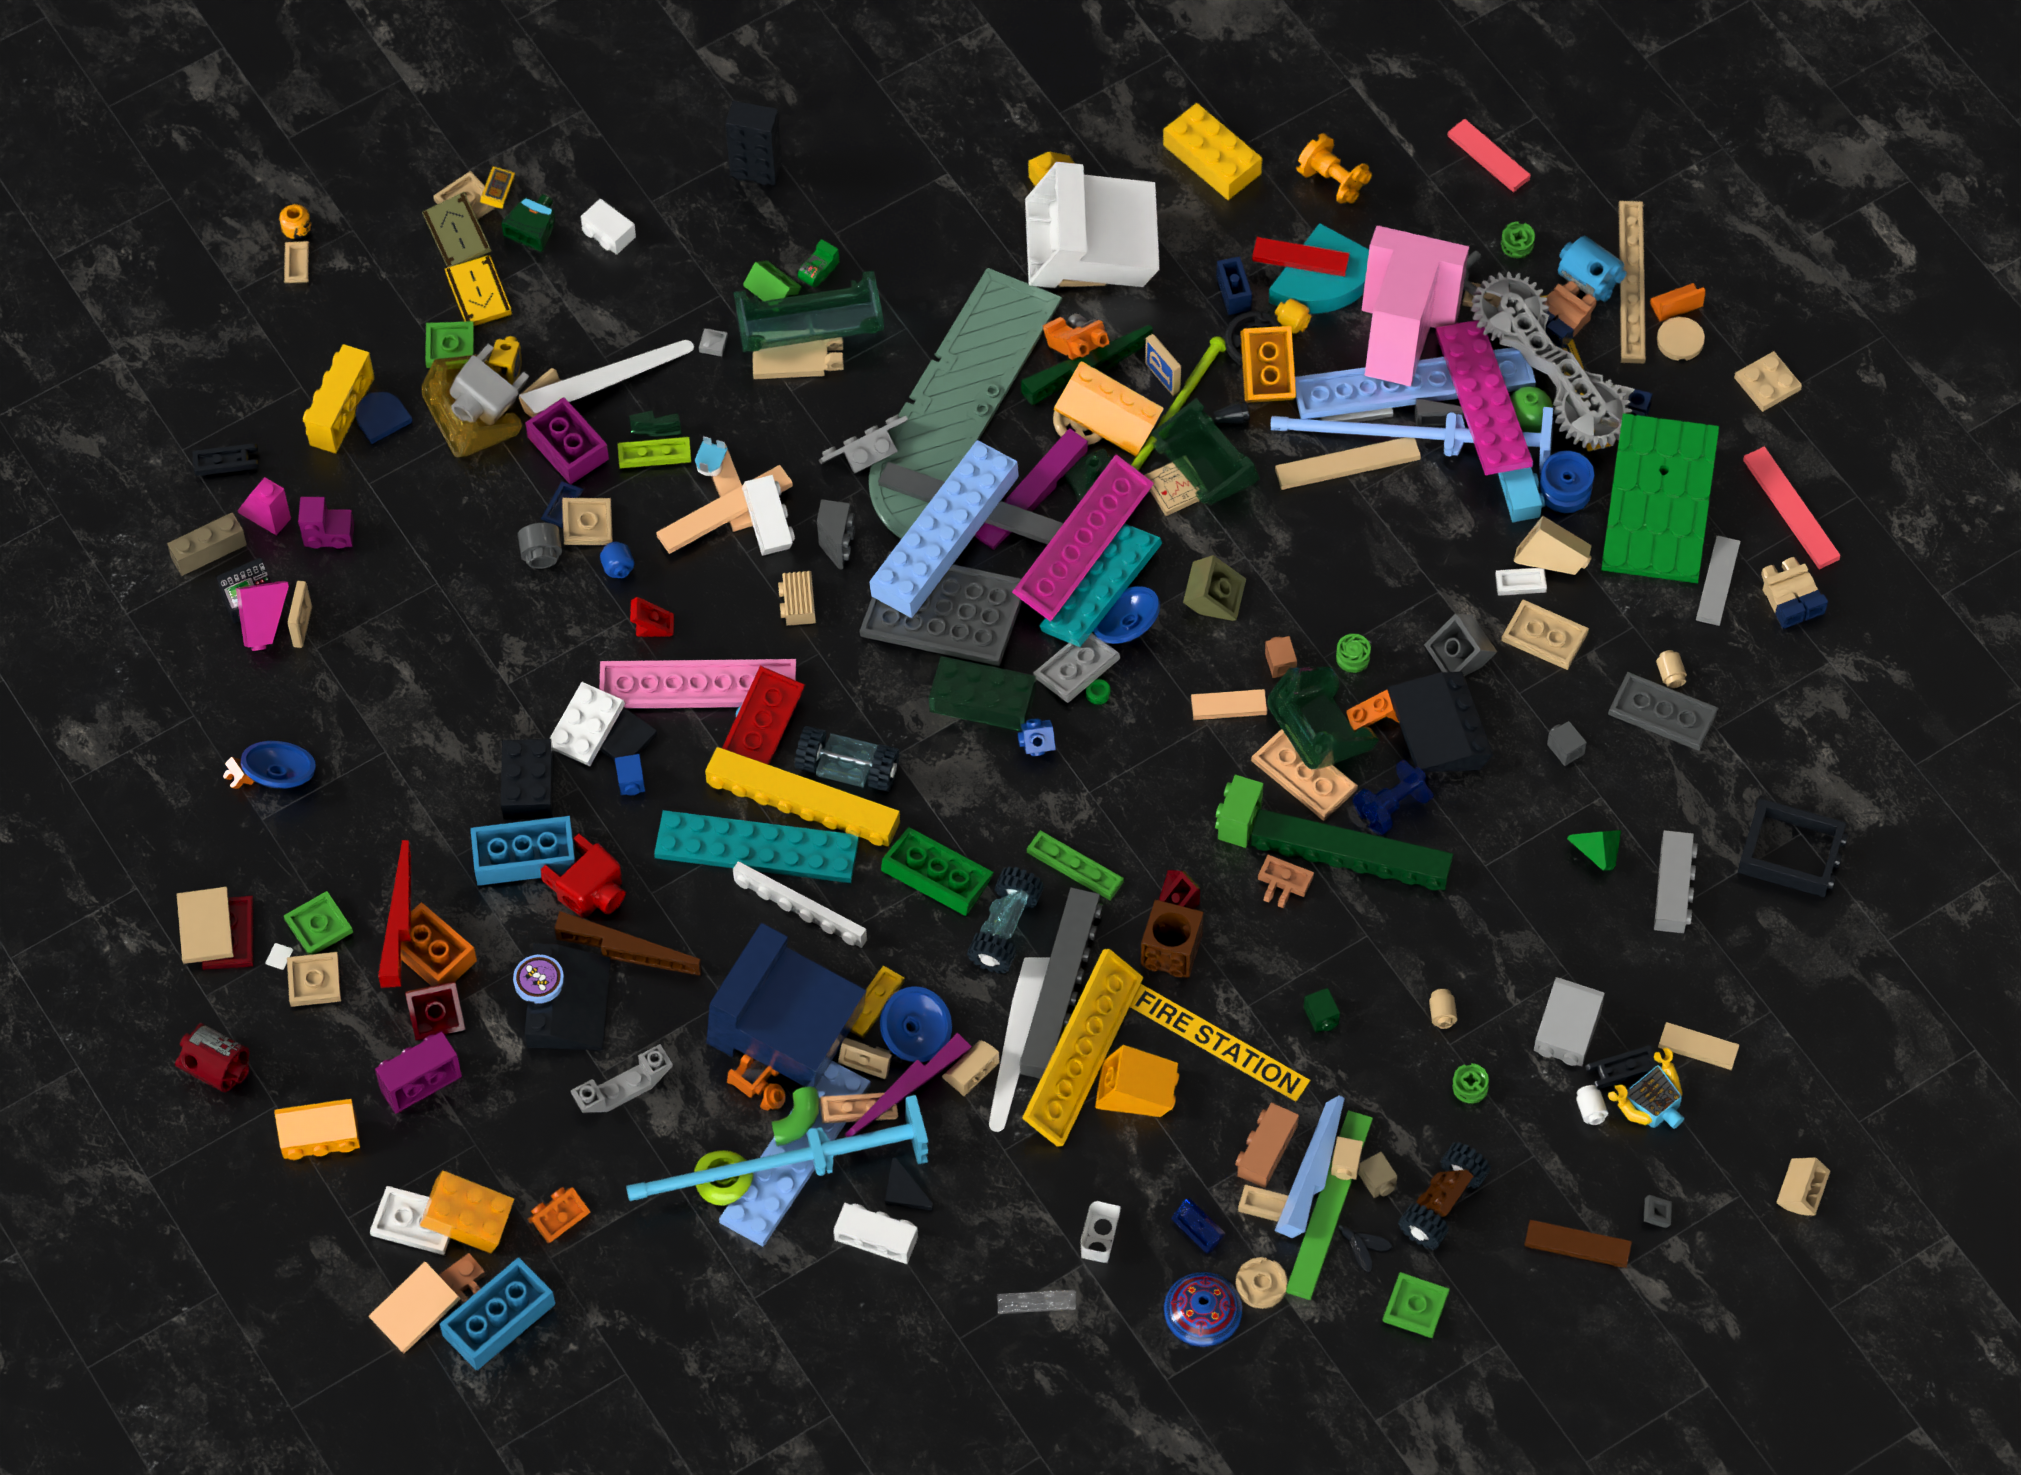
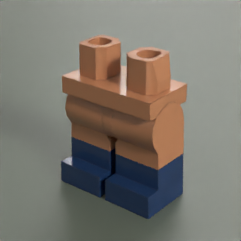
M1572 281L1564 286L1558 284L1554 291L1546 297L1547 301L1545 303L1546 306H1549L1546 313L1549 315L1546 323V334L1552 343L1561 349L1591 320V312L1595 308L1597 301L1590 294H1586L1582 299H1579L1577 295L1580 289Z

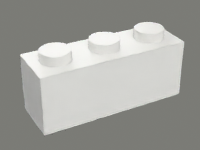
M773 475L745 481L742 490L762 556L790 549L795 537L792 527H788L786 522L788 512L785 504H781L779 498L781 489L778 481H774Z
M844 1203L834 1228V1239L907 1264L918 1239L917 1227L907 1220L898 1221L890 1218L889 1215L883 1212L874 1213L866 1210L859 1204L850 1205Z

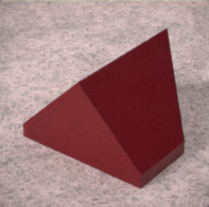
M1168 870L1159 901L1194 909L1200 905V887L1185 871Z

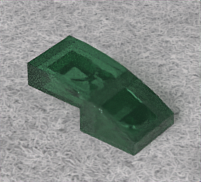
M653 411L629 415L630 427L633 433L647 436L681 434L678 413L654 418Z

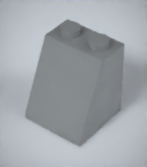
M1556 977L1535 1040L1534 1051L1547 1058L1554 1057L1563 1060L1568 1065L1583 1066L1601 1015L1605 993Z

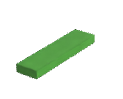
M1041 830L1027 847L1028 854L1110 901L1124 883L1123 877Z

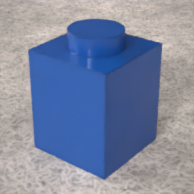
M639 754L615 758L620 795L632 796L639 792H645Z

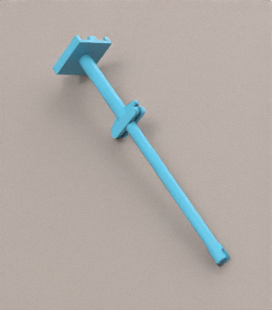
M916 1095L906 1097L905 1119L907 1124L832 1141L828 1139L821 1127L811 1128L808 1130L809 1147L648 1183L642 1182L626 1186L629 1201L646 1198L653 1194L812 1159L816 1173L822 1176L826 1173V1170L827 1173L833 1172V1156L911 1139L917 1164L928 1162L926 1156L928 1154L926 1144L928 1143V1138Z

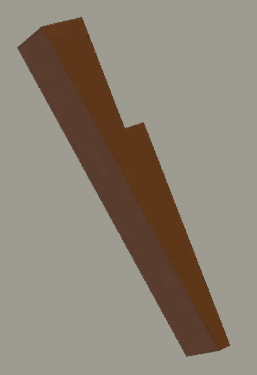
M559 911L555 925L557 940L601 948L602 956L610 957L613 960L701 975L702 968L699 958Z

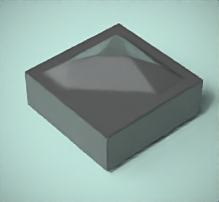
M1652 1195L1645 1198L1644 1222L1664 1228L1670 1226L1672 1201Z

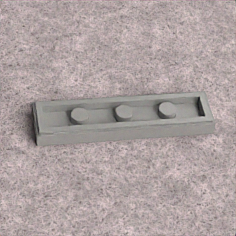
M1716 536L1696 621L1720 626L1740 545L1739 540Z

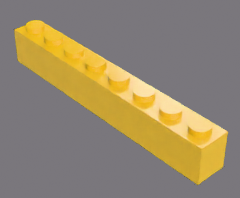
M719 747L716 748L705 770L706 782L713 788H723L731 791L738 797L745 796L754 799L761 805L768 804L778 808L781 812H791L799 815L806 821H816L829 829L842 830L847 834L867 839L874 845L889 847L900 824V811Z

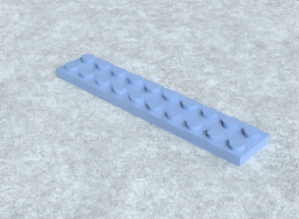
M1518 349L1493 350L1508 392L1517 391L1522 387H1535L1536 381L1532 367ZM1444 357L1419 360L1411 386L1365 376L1366 367L1295 377L1296 401L1301 419L1415 405L1416 399L1434 402L1458 399Z

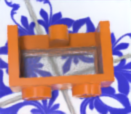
M744 1054L736 1071L731 1069L728 1072L727 1083L734 1085L752 1098L755 1093L758 1095L762 1094L768 1085V1082H766L771 1075L776 1077L779 1072L772 1069L771 1066H766Z

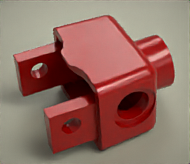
M578 834L574 837L575 850L582 857L561 877L545 865L540 869L542 881L557 893L559 902L582 918H587L597 908L605 914H610L621 905L626 894L620 887L623 881L620 863L599 843L592 845L583 836Z

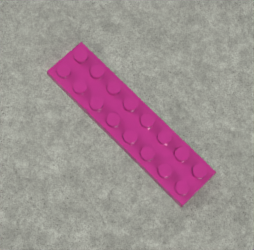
M1480 320L1436 327V336L1485 475L1532 467V458L1487 334L1483 335L1485 327L1477 328Z
M1115 455L1012 593L1051 622L1154 483L1118 455Z

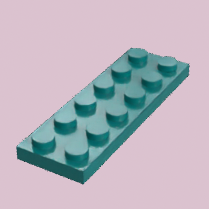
M1124 523L1050 622L1045 618L1040 624L1041 631L1081 647L1162 545L1161 538Z

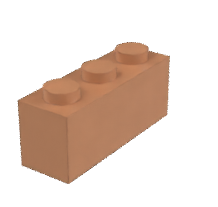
M1273 1103L1269 1105L1267 1111L1262 1110L1257 1121L1260 1124L1256 1131L1252 1130L1246 1144L1249 1146L1246 1152L1241 1151L1235 1165L1238 1166V1177L1263 1188L1267 1187L1298 1127V1114Z

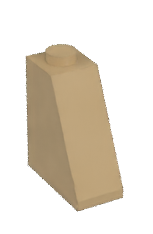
M1542 516L1517 547L1514 562L1576 575L1581 568L1585 569L1592 558L1590 556L1592 545Z

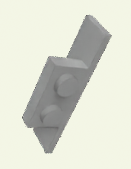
M899 415L893 416L886 420V426L880 429L877 425L864 431L866 436L857 439L856 436L851 437L843 442L844 447L836 450L834 446L822 452L824 457L820 458L819 462L823 464L844 453L855 474L898 452L887 431L905 423L908 419L906 416L902 418Z

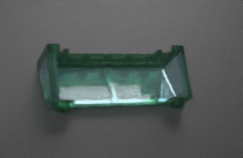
M874 271L862 272L863 279L856 283V280L851 281V288L759 302L758 295L750 299L746 296V291L734 292L736 320L743 352H756L773 347L883 331V313Z

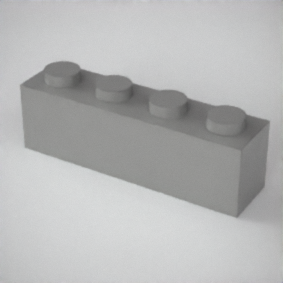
M1665 830L1663 832L1654 930L1684 933L1686 924H1691L1692 910L1687 908L1688 902L1693 901L1694 888L1689 887L1690 880L1695 878L1696 869L1695 865H1691V860L1696 858L1697 844L1693 843L1694 834Z

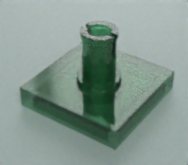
M1105 448L1082 457L1064 474L1079 502L1111 461Z

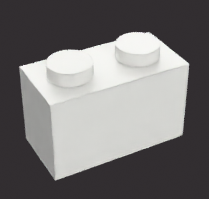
M601 199L581 216L583 232L588 237H594L604 249H610L616 255L636 237L634 223Z

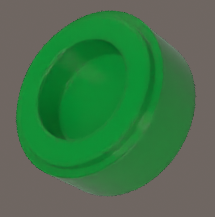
M1102 679L1094 680L1086 687L1087 699L1093 704L1107 702L1110 698L1109 684Z

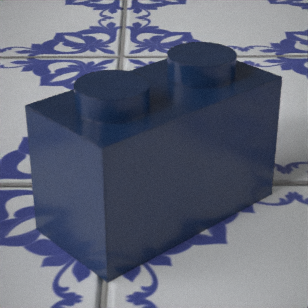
M1235 257L1217 261V280L1228 315L1251 311L1252 293L1241 258Z

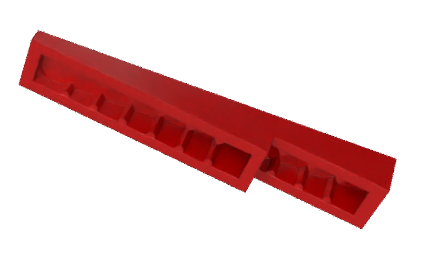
M402 840L378 974L381 988L401 987V941H411V849L409 840Z

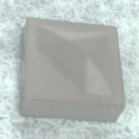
M704 328L699 352L722 356L728 333Z

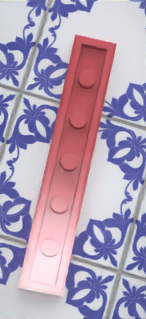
M1765 446L1745 455L1743 461L1818 569L1840 560L1841 555Z

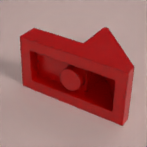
M639 597L631 600L630 621L636 624V636L670 637L673 635V613Z

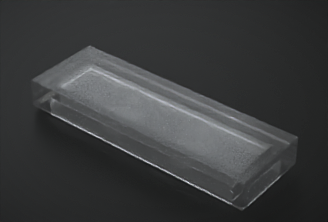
M1075 1291L998 1294V1314L1075 1310Z

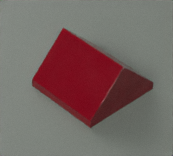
M455 981L405 992L415 1040L425 1039L430 1035H436L440 1032L448 1034L465 1030Z

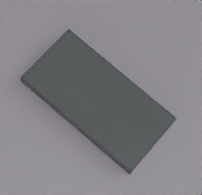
M1627 672L1609 709L1608 715L1700 751L1719 708Z

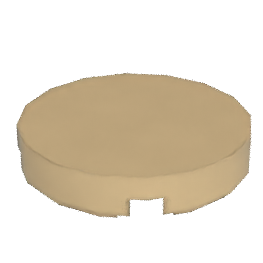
M1684 317L1671 318L1664 322L1658 330V347L1665 356L1672 360H1691L1699 355L1703 349L1705 335L1697 322Z
M1259 1257L1250 1259L1241 1266L1236 1277V1289L1243 1302L1252 1307L1263 1309L1272 1307L1282 1300L1286 1294L1288 1280L1285 1270L1279 1263Z

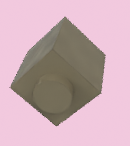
M1382 1152L1359 1163L1358 1174L1374 1198L1380 1195L1386 1196L1394 1191L1397 1184V1175Z

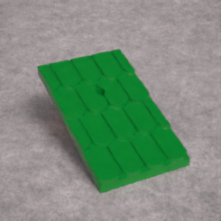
M1623 413L1602 571L1698 583L1719 426Z

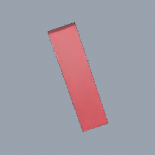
M1466 119L1448 131L1450 139L1512 192H1515L1530 180V174Z

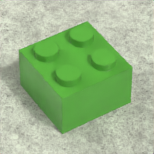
M1235 775L1232 783L1228 782L1226 785L1224 804L1220 803L1217 808L1216 817L1218 819L1215 829H1218L1219 840L1246 848L1253 831L1258 810L1262 808L1263 783Z

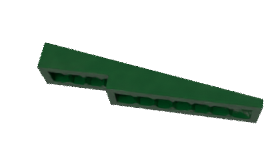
M1147 325L1109 342L1104 347H1098L1090 351L1084 357H1078L1074 360L1069 359L1021 380V393L1032 406L1066 386L1080 361L1103 373L1145 347L1146 338L1153 334V328Z

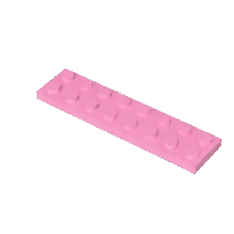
M796 659L600 661L599 690L622 699L626 703L624 708L740 707L760 665L796 681Z

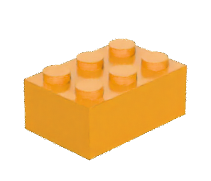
M1291 326L1243 329L1241 331L1245 401L1247 403L1285 401L1296 398Z
M442 1170L435 1180L419 1226L491 1254L499 1244L514 1198Z

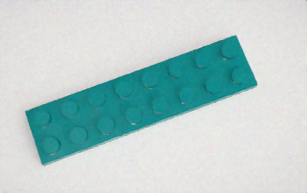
M663 810L654 856L656 859L734 868L739 861L759 872L851 883L859 837L840 832Z

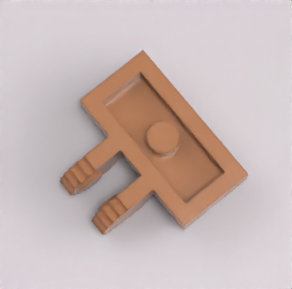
M1267 855L1258 874V880L1269 884L1264 901L1270 902L1272 900L1276 887L1284 889L1278 901V906L1282 908L1285 907L1291 892L1304 897L1314 877V872Z
M468 1253L439 1274V1276L461 1298L459 1302L464 1304L469 1298L465 1296L463 1291L469 1288L473 1294H476L480 1290L476 1282L485 1276V1272Z

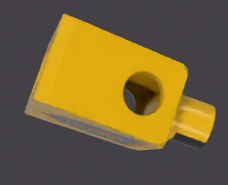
M509 336L505 340H496L488 365L511 385L519 378L521 351L518 339ZM505 367H507L506 375L502 373Z

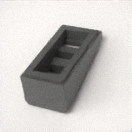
M1416 399V426H1446L1447 414L1451 412L1456 414V419L1457 414H1461L1463 422L1465 416L1461 406Z

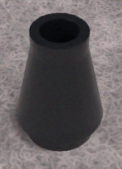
M1239 400L1214 411L1217 425L1245 423V421L1250 420L1246 401L1240 402Z

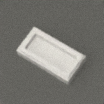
M1543 568L1496 570L1498 596L1546 593L1547 591L1545 570Z

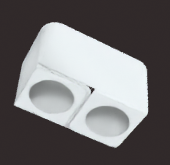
M1098 1201L1090 1205L1081 1239L1082 1258L1108 1263L1119 1220L1120 1206ZM1099 1219L1109 1220L1112 1224L1111 1232L1107 1235L1097 1234L1094 1230L1095 1222ZM1093 1242H1101L1105 1245L1106 1252L1090 1250L1088 1247Z

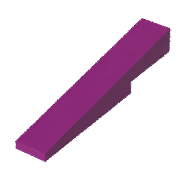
M1069 428L1007 497L1004 503L1032 512L1057 487L1056 482L1088 452V441ZM984 523L975 534V537L994 550L1011 531Z
M957 1033L926 1066L917 1059L852 1126L845 1136L851 1137L856 1135L963 1056L972 1046Z

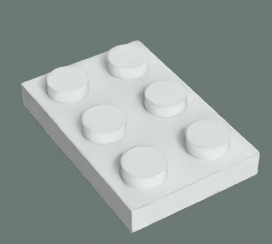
M581 682L550 737L553 750L590 766L626 703L618 697Z
M389 1186L386 1187L370 1229L371 1236L442 1255L445 1254L450 1237L419 1226L429 1197Z

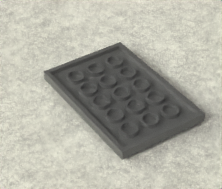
M952 564L912 618L872 597L859 631L860 636L1000 666L1023 601L1012 593L1021 579Z

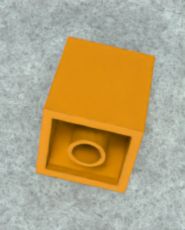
M1122 1045L1102 1063L1095 1108L1155 1117L1163 1116L1169 1110H1172L1176 1101L1174 1088L1179 1080V1073H1177L1178 1063Z

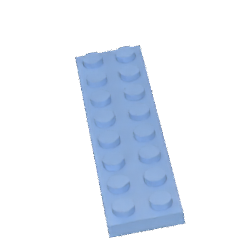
M832 1061L815 1088L818 1090L820 1099L822 1096L866 1094L871 1086V1082ZM819 1102V1114L812 1128L821 1127L830 1141L835 1140L846 1122L822 1124ZM808 1132L799 1140L779 1147L776 1146L774 1137L761 1157L809 1147ZM813 1159L753 1172V1179L749 1189L738 1200L727 1206L719 1218V1222L764 1247L814 1172Z

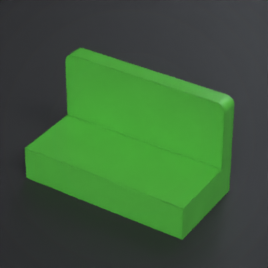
M769 261L755 262L743 284L744 287L776 311L781 309L788 295H797L802 287Z

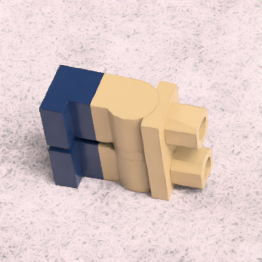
M1792 557L1782 563L1784 571L1781 573L1777 572L1774 565L1763 568L1761 574L1764 581L1763 591L1767 595L1783 629L1803 622V618L1806 621L1825 613L1828 601L1824 594L1821 595L1806 564L1800 565L1795 557Z

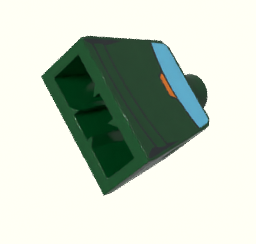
M541 195L537 202L524 198L502 221L503 236L543 252L555 224L554 210L550 208L553 200L547 195Z

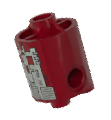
M199 1023L191 1034L186 1033L180 1042L182 1050L175 1062V1066L222 1092L231 1090L236 1083H242L249 1072V1048L203 1023Z

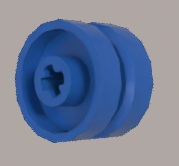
M1560 451L1549 456L1543 464L1539 484V493L1543 494L1545 505L1553 511L1561 513H1573L1584 508L1592 494L1594 481L1592 464L1580 453L1572 451Z

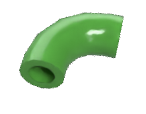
M803 1087L793 1093L794 1108L786 1118L772 1122L777 1147L799 1140L813 1127L819 1114V1094L816 1088Z

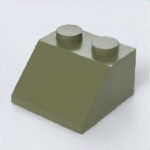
M1214 555L1194 561L1183 603L1199 615L1231 621L1237 620L1246 578Z

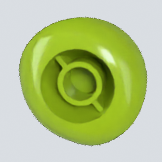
M715 1151L704 1155L698 1161L694 1172L747 1160L732 1151ZM753 1173L696 1185V1188L702 1198L709 1203L728 1205L738 1200L749 1189Z

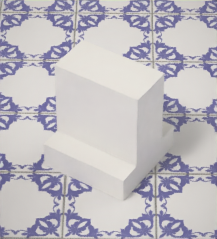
M1056 162L1025 198L1029 286L1056 288L1063 279L1144 287L1159 270L1155 182L1084 175L1083 164Z

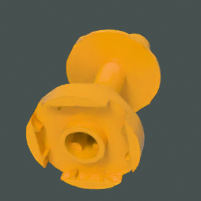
M1325 133L1318 135L1319 140L1317 142L1312 140L1302 151L1298 159L1301 165L1296 167V170L1304 177H1310L1316 172H1319L1325 178L1332 176L1341 183L1337 193V201L1341 204L1345 202L1352 204L1358 198V191L1363 184H1367L1371 179L1372 173L1369 171V166L1365 163L1355 167L1351 172L1340 166V159L1332 154L1334 140Z

